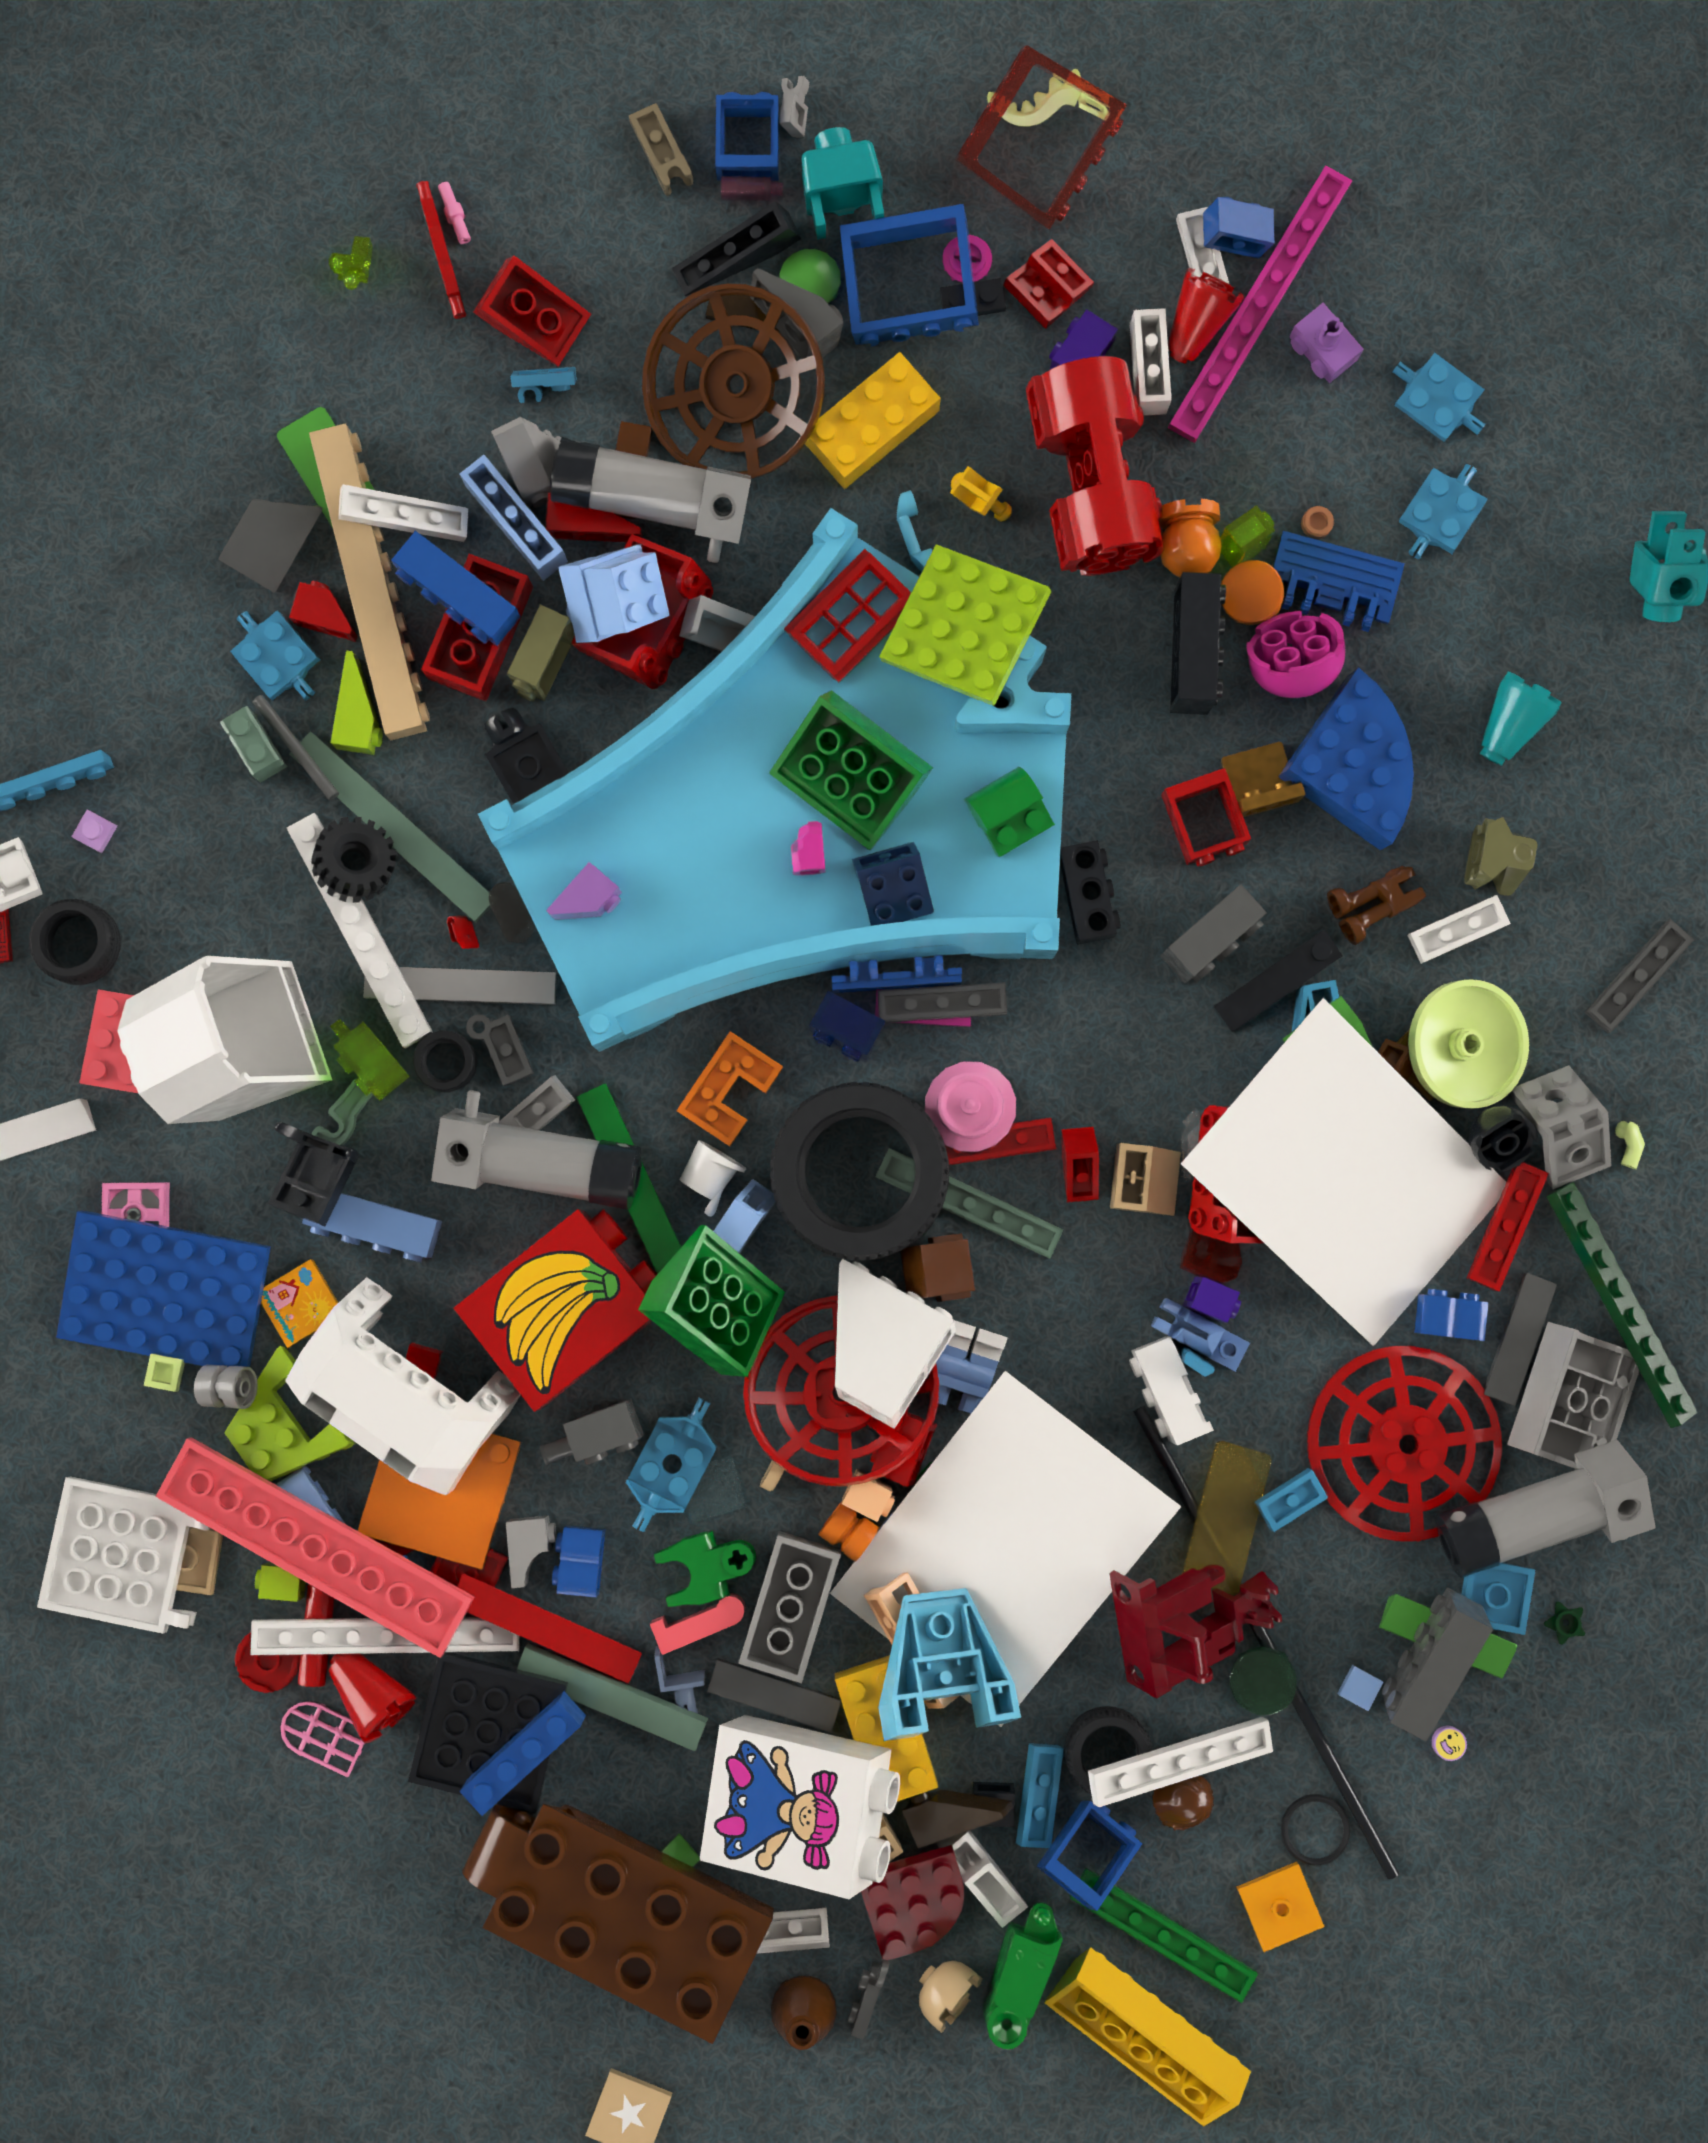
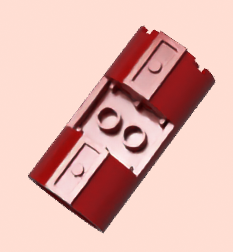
M1111 356L1089 357L1067 362L1052 368L1042 375L1033 376L1025 390L1037 449L1046 448L1049 453L1066 456L1073 491L1072 495L1057 499L1049 509L1061 571L1070 570L1075 572L1077 569H1080L1082 576H1095L1128 570L1130 565L1139 562L1142 558L1143 562L1148 563L1160 556L1164 551L1158 521L1162 511L1161 500L1156 497L1155 488L1149 483L1140 480H1127L1129 477V466L1127 460H1123L1121 452L1123 442L1133 438L1142 427L1144 421L1143 410L1138 406L1136 395L1133 396L1127 363L1123 359Z

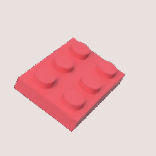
M98 989L80 1084L138 1093L137 1088L132 1083L131 1070L127 1058L121 1050V1040L117 1031L125 1002L134 995Z

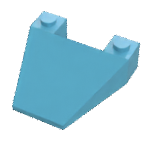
M967 1588L903 1596L878 1706L884 1741L916 1737L928 1732L924 1706L925 1700L970 1694L976 1728L1005 1724L1021 1718L1015 1683Z

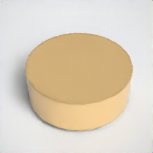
M772 1460L761 1480L760 1487L769 1492L773 1491L784 1469Z

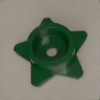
M1561 1602L1555 1603V1614L1544 1622V1626L1556 1631L1559 1644L1563 1645L1569 1637L1585 1635L1581 1622L1583 1608L1568 1609ZM1565 1619L1569 1621L1567 1626L1563 1625Z

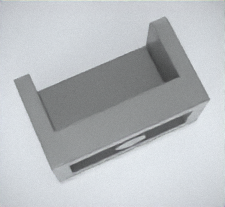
M700 595L689 600L679 636L722 652L755 616Z

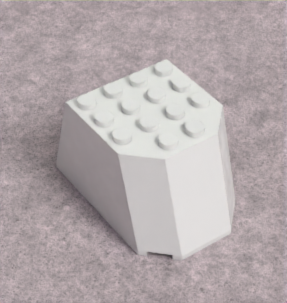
M205 956L132 996L125 1002L117 1031L121 1040V1050L126 1056L131 1070L132 1083L137 1088L138 1094L167 1124L220 1121L332 1081L292 961Z

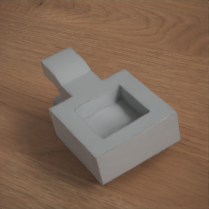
M798 76V83L795 88H793V83L788 78L782 79L781 84L784 93L782 106L779 109V123L792 137L797 138L805 136L808 107L804 104L810 82L805 76Z

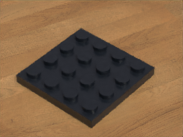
M445 1652L441 1658L438 1657L408 1782L462 1795L459 1791L466 1780L563 1691L566 1692L568 1682ZM551 1754L496 1804L536 1813Z

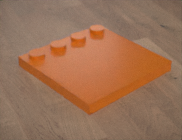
M491 1434L478 1449L455 1489L446 1496L409 1481L379 1460L357 1531L371 1538L478 1569H484L522 1442Z

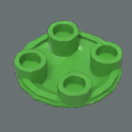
M803 249L793 253L783 263L779 273L781 279L822 297L827 303L837 297L841 284L840 270L836 261L827 253L817 249Z

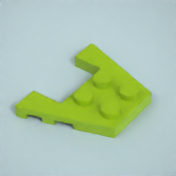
M279 1346L257 1379V1393L251 1406L246 1409H239L224 1432L248 1468L268 1481L278 1479L301 1469L304 1465L316 1460L320 1461L329 1457L330 1454L346 1450L355 1445L352 1439L331 1424L327 1425L313 1439L308 1437L277 1393V1390L286 1383L285 1380L296 1362L291 1353L283 1346Z

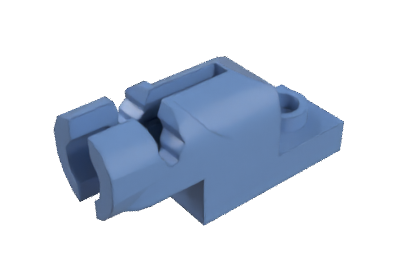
M1165 1298L1159 1308L1172 1314L1175 1320L1170 1324L1154 1316L1151 1327L1236 1372L1250 1343L1199 1314Z

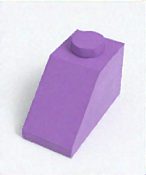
M588 862L546 911L555 920L601 917L605 911L610 913L616 908L621 900L618 896L622 892L615 883Z

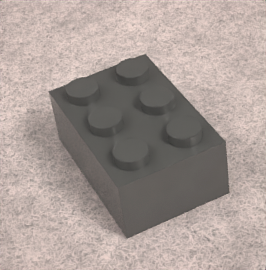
M1240 884L1172 943L1160 956L1185 984L1191 979L1197 983L1216 967L1211 961L1215 958L1219 962L1224 960L1240 946L1236 942L1239 937L1244 942L1264 925L1260 919L1267 912Z

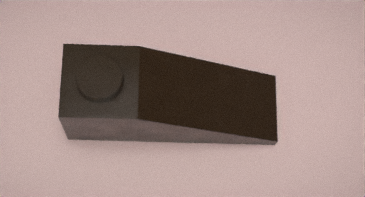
M938 1790L930 1794L927 1791L910 1797L911 1802L902 1810V1813L917 1847L921 1848L1001 1820L1014 1806L1011 1800Z

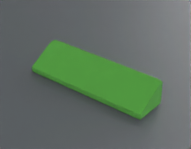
M1394 1594L1389 1596L1379 1628L1415 1642V1632L1422 1622H1427L1432 1614L1431 1608ZM1490 1634L1472 1667L1502 1679L1516 1652L1517 1644Z

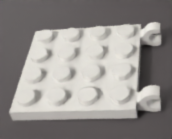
M71 1476L66 1477L37 1608L162 1634L168 1631L169 1625L180 1628H188L189 1625L194 1626L197 1612L172 1608L189 1529L194 1527L209 1530L210 1527L155 1497L157 1494Z

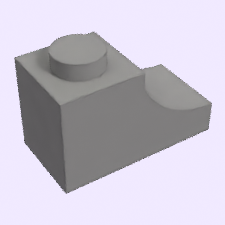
M549 1515L514 1518L506 1522L511 1588L525 1587L529 1583V1571L534 1559L539 1553L549 1551L552 1548L551 1543L556 1542L555 1522L550 1523Z

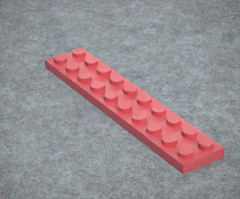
M192 1437L186 1439L155 1496L439 1658L444 1655L475 1598Z

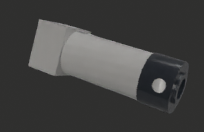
M564 437L560 440L558 450L556 449L550 478L551 502L564 503L588 510L591 508L695 530V535L710 538L707 560L713 563L719 562L723 541L739 544L751 483V475L713 467H707V470L607 449L592 443L577 442ZM720 497H725L731 501L732 508L727 512H720L715 508L714 502Z
M475 1090L467 1092L465 1110L455 1108L440 1117L432 1182L477 1189L484 1183L586 1200L589 1203L627 1210L632 1206L638 1190L642 1169L641 1147L606 1140L596 1141L500 1124V1116L478 1112L480 1092Z
M1618 1440L1575 1453L1577 1470L1480 1502H1472L1436 1514V1525L1443 1551L1456 1574L1462 1578L1498 1566L1502 1562L1602 1530L1611 1543L1655 1529L1647 1476Z

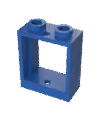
M736 92L716 95L715 168L717 181H779L778 95H771L767 92H759L755 95H740ZM725 117H771L770 155H725Z
M1081 1801L1036 1867L1087 1909L1097 1911L1142 1843L1134 1837L1136 1831L1123 1821L1117 1823L1109 1816L1111 1811L1106 1806L1098 1807L1092 1801ZM1086 1816L1122 1844L1093 1888H1090L1057 1860Z

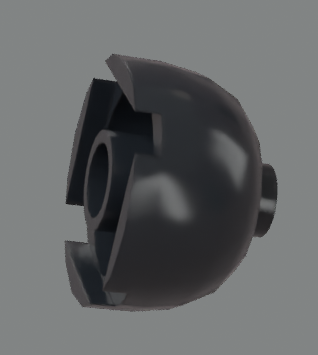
M1493 1106L1484 1110L1475 1118L1469 1131V1144L1477 1160L1488 1170L1499 1168L1501 1171H1507L1519 1166L1531 1155L1533 1151L1530 1149V1146L1533 1143V1139L1537 1142L1538 1138L1534 1124L1521 1111L1508 1106Z

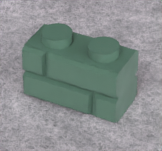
M248 706L241 708L220 722L226 734L230 736L229 739L249 772L260 783L288 767L259 718Z

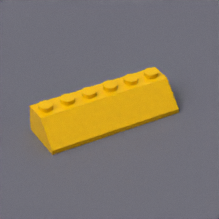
M1091 1947L1073 1961L1044 2003L1203 2127L1240 2104L1251 2071L1242 2065L1236 2057L1228 2054L1216 2045L1209 2036L1202 2034L1194 2028L1183 2016L1172 2011L1156 1995L1149 1993L1136 1983L1130 1975L1119 1970L1103 1954L1096 1952Z

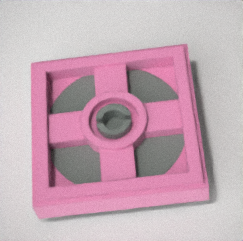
M102 1183V1214L169 1227L170 1183Z

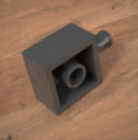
M630 1398L563 1424L566 1437L540 1445V1452L546 1465L572 1455L575 1462L584 1460L585 1464L588 1465L604 1459L608 1456V1450L615 1448L618 1454L636 1447V1445H639L638 1439L644 1433L632 1399Z

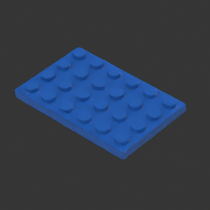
M83 1210L78 1211L56 1338L147 1356L153 1353L184 1359V1363L200 1366L208 1364L227 1367H250L271 1246Z

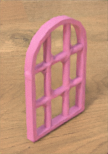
M311 1701L299 1702L289 1708L283 1716L280 1727L281 1736L288 1748L299 1756L310 1759L345 1777L350 1776L358 1756L362 1754L364 1746L362 1740L343 1732L347 1722L353 1724L351 1718L326 1707L325 1704ZM305 1705L317 1707L314 1716L312 1714L309 1716L296 1708ZM324 1710L342 1719L339 1727H333L318 1720L321 1711ZM290 1713L310 1722L306 1732L303 1731L302 1733L285 1725ZM314 1726H320L335 1733L332 1743L326 1744L311 1737L310 1734ZM285 1731L302 1738L298 1749L290 1744ZM339 1738H345L360 1745L354 1757L335 1748ZM311 1742L327 1750L324 1760L322 1761L303 1752L306 1743L310 1744ZM336 1754L351 1761L352 1763L348 1771L345 1772L329 1764L328 1761L331 1755L335 1756Z

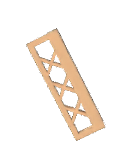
M908 1572L902 1573L885 1587L873 1588L864 1595L891 1645L893 1644L901 1605L897 1603L892 1592L903 1584L908 1595L920 1594ZM959 1696L925 1700L924 1703L928 1709L945 1708Z

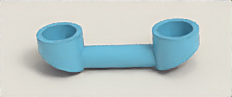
M911 490L901 493L899 496L897 521L910 559L922 572L933 550L929 548L921 551L909 518L918 515V509Z

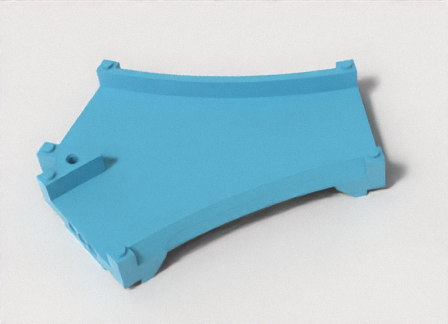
M830 508L813 532V545L782 583L780 589L740 634L707 667L668 701L615 743L561 779L555 780L513 805L505 799L478 813L491 842L498 849L580 1015L578 1018L592 1046L601 1052L628 1038L631 1039L652 1030L674 1017L677 1013L704 1003L782 980L849 967V961L869 962L870 960L877 959V962L914 957L960 954L993 959H1053L1059 946L1060 918H1057L1065 749L1066 734L1070 726L1071 693L1036 692L1028 686L1029 681L1043 662L1047 646L1029 636L1000 694L1009 702V706L1003 709L882 662L879 656L891 632L838 683L784 631V628L864 549L870 552L910 592L914 589L919 576L858 538V525ZM868 570L851 588L860 597L865 599L882 581ZM886 586L869 605L881 616L898 597ZM845 593L828 612L841 623L859 604L849 594ZM863 609L845 628L858 639L875 620ZM822 616L805 634L818 646L835 627ZM839 633L822 651L835 662L852 643ZM831 690L933 767L918 791L872 850H868L769 774L819 696ZM1017 767H1021L1028 773L1043 796L1041 800L1055 825L1003 856L998 857L982 828L976 823L964 798ZM809 821H818L822 824L826 872L816 875H793L791 845L798 839L799 828L806 825ZM914 842L920 853L934 912L904 922L871 926L852 859ZM588 862L615 883L622 892L618 896L621 900L616 908L610 913L605 911L601 917L555 920L546 911Z

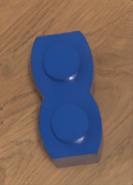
M1428 1289L1427 1295L1418 1294L1414 1333L1485 1341L1488 1302L1479 1301L1480 1295L1460 1293L1459 1299L1447 1297L1448 1291Z
M565 1526L563 1533H557L555 1551L560 1553L559 1566H554L552 1574V1585L557 1586V1594L597 1597L599 1595L606 1529Z

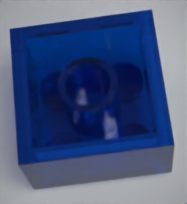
M827 991L810 1023V1031L813 1032V1039L829 1048L834 1043L842 1048V1055L857 1063L860 1058L868 1060L885 1028V1020L830 991Z

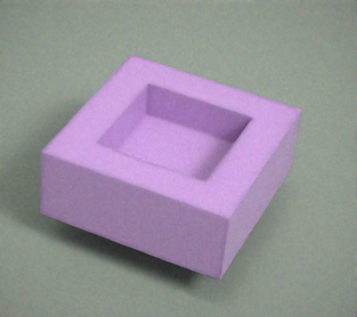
M86 810L71 837L103 853L117 825Z

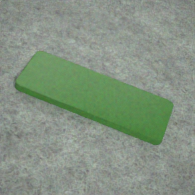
M318 407L279 430L277 438L319 506L323 507L322 512L333 528L309 433L333 427L335 424L326 409ZM370 481L365 482L366 489L375 490Z

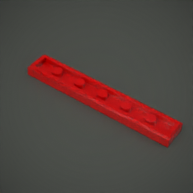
M462 1574L457 1587L475 1597L467 1613L629 1684L642 1655L641 1652L466 1574Z

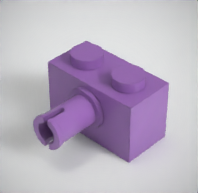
M1322 303L1294 326L1289 337L1293 349L1299 355L1304 354L1309 359L1315 375L1321 379L1325 378L1328 383H1331L1358 361L1364 349L1343 326V322H1340V319Z

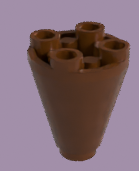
M808 1975L796 1976L782 1982L775 1992L771 2004L772 2022L778 2034L793 2048L798 2050L809 2049L824 2039L833 2028L837 2015L836 2000L829 1985L823 1983L818 1978Z

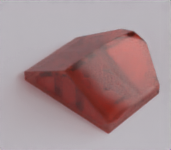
M1191 1229L1181 1254L1180 1269L1223 1285L1238 1277L1242 1264L1239 1243H1228L1200 1235Z

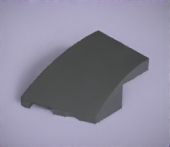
M252 499L218 560L275 593L322 512L323 507L319 505L308 506L292 504L291 502H270L269 500Z

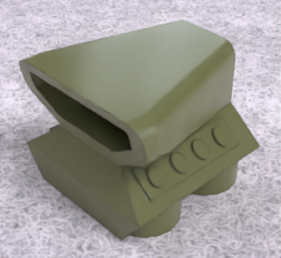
M1503 817L1497 820L1485 818L1482 825L1477 824L1471 837L1464 883L1471 885L1476 890L1493 880L1496 890L1500 895H1512L1534 867L1537 842L1521 834L1512 833Z

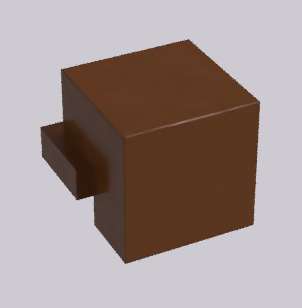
M962 1233L928 1238L929 1244L907 1247L901 1251L906 1293L910 1291L921 1298L936 1296L937 1302L970 1298V1291H975L968 1239H963Z

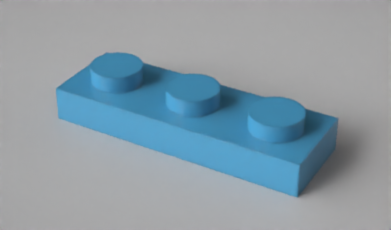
M1029 1743L1016 1837V1844L1021 1847L1049 1848L1052 1844L1064 1748L1059 1745Z

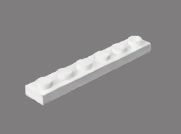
M1264 1717L1255 1718L1089 1770L1093 1804L1102 1807L1273 1752L1269 1720Z

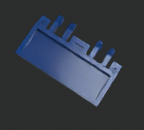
M1283 531L1273 568L1280 575L1282 582L1287 584L1281 605L1282 609L1289 610L1293 603L1295 588H1303L1306 591L1300 606L1301 614L1308 615L1314 593L1317 592L1314 605L1341 611L1343 601L1347 600L1342 624L1350 627L1354 620L1357 603L1366 605L1365 614L1361 622V630L1369 632L1376 608L1378 611L1375 621L1389 624L1405 563Z
M938 955L934 958L914 957V972L901 971L878 974L876 959L869 962L849 961L850 976H831L832 992L846 993L876 991L877 989L890 990L960 985L962 982V968H948L944 970L943 956Z

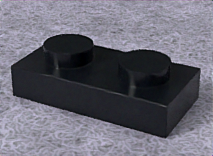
M1001 278L974 282L978 316L1006 311ZM963 284L940 287L942 309L965 305Z

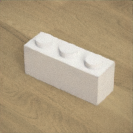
M1134 310L1129 325L1134 396L1136 395L1138 406L1142 408L1143 415L1167 414L1171 403L1166 310Z

